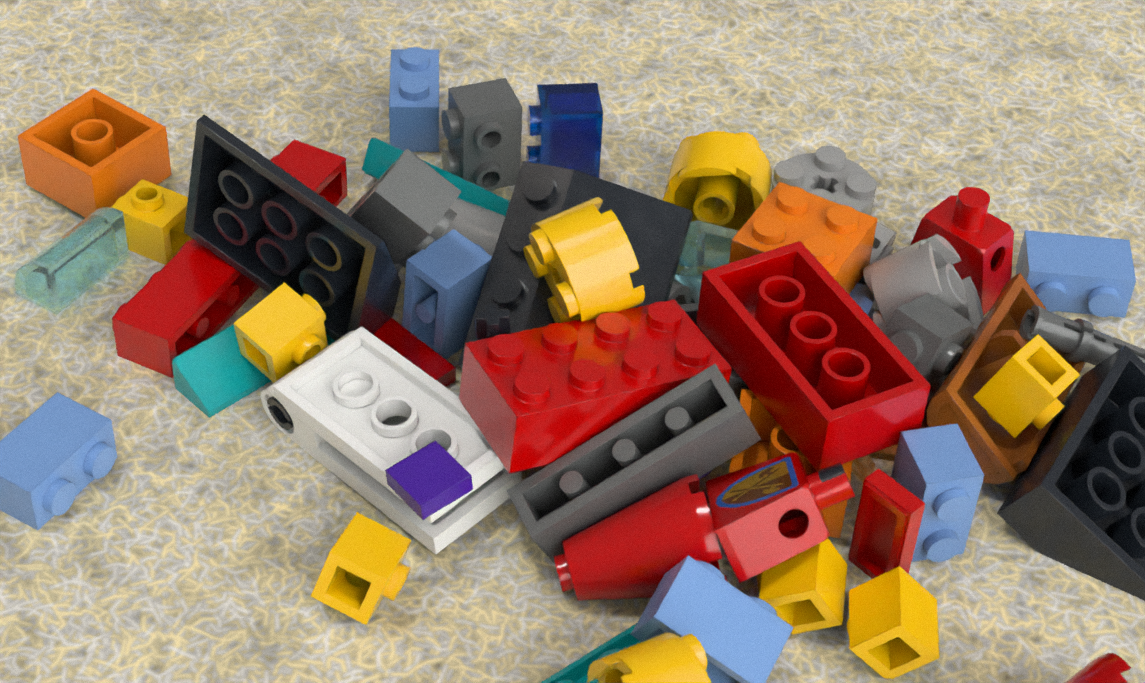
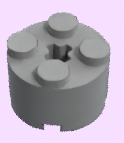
M822 146L816 150V153L797 155L776 164L772 190L779 182L790 186L802 188L809 193L838 204L850 206L857 211L871 216L877 186L876 180L862 166L847 159L842 149L834 146Z
M936 234L864 267V279L870 291L874 294L879 308L878 311L873 313V321L883 333L897 307L928 293L974 324L966 340L973 337L979 324L983 320L980 299L971 277L961 279L953 264L962 260L945 238Z

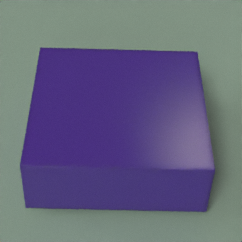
M436 440L385 470L387 484L422 520L473 490L472 475Z

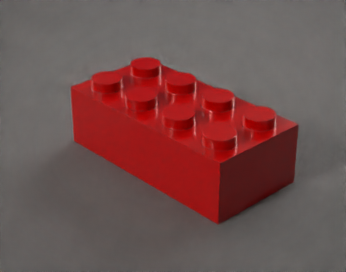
M801 241L702 272L697 325L816 471L839 462L845 464L898 444L901 431L921 429L931 385Z
M673 299L625 309L616 313H602L595 319L583 322L577 319L563 323H553L544 327L510 334H500L491 338L467 342L464 348L459 400L510 474L551 464L713 364L717 365L729 384L732 367L676 300Z

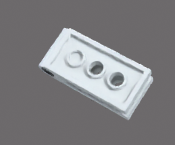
M362 326L357 330L348 332L261 392V402L264 410L279 430L434 554L439 553L508 500L510 496L507 490L522 481L521 471L508 473L459 400V396ZM436 440L472 475L473 490L422 520L387 484L385 470Z

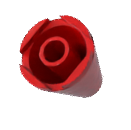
M697 474L683 477L562 541L565 553L553 556L562 591L566 592L574 589L578 601L648 599L653 596L664 574L687 556L696 561L707 562L720 570L718 560L722 559L704 491L699 492V477Z

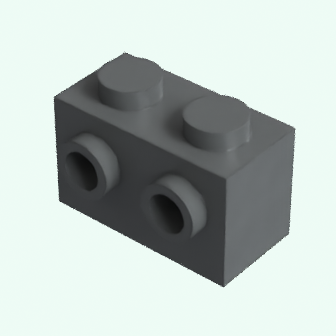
M506 78L448 88V109L442 111V126L448 139V150H443L441 154L443 170L488 191L516 185L520 172L523 107Z
M929 293L897 307L884 331V334L931 385L923 420L927 417V408L934 394L940 389L945 377L963 355L964 349L962 346L974 325Z

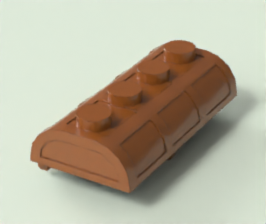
M1021 273L1006 282L999 297L988 314L983 318L976 333L963 351V355L958 359L940 389L936 391L927 408V424L929 427L958 424L984 474L983 482L990 484L1013 481L1018 473L1027 470L1057 416L1056 414L1041 430L1031 422L1014 438L1002 425L992 420L987 411L973 398L1012 356L1030 342V340L1023 339L1019 332L1020 324L1028 309L1031 310L1033 305L1046 309ZM1065 360L1079 374L1086 364L1083 361L1072 363ZM1076 380L1057 397L1062 404L1065 402Z

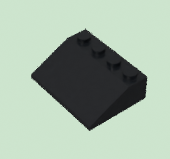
M206 115L200 117L196 122L184 233L269 294L285 282L300 296L304 294L311 296L323 309L326 315V320L324 321L326 335L337 341L348 332L357 330L361 326L372 334L378 331L393 317L401 286V280L384 240Z
M523 161L475 311H486L485 304L496 303L498 310L509 309L511 333L555 323L547 299L552 297L553 294L544 276L537 279L533 275L526 261L523 247L531 244L529 233H531V227L534 223L595 197H600L603 200L598 210L600 213L611 209L616 215L636 256L639 270L630 273L633 289L644 285L645 299L642 304L635 307L668 301L693 214L689 209L574 169ZM474 315L465 343L476 341ZM465 343L458 362L461 369L463 366Z
M1125 345L1082 375L1064 404L1065 407L1061 409L1052 423L1029 467L1021 473L997 514L1040 554L1145 601V363Z

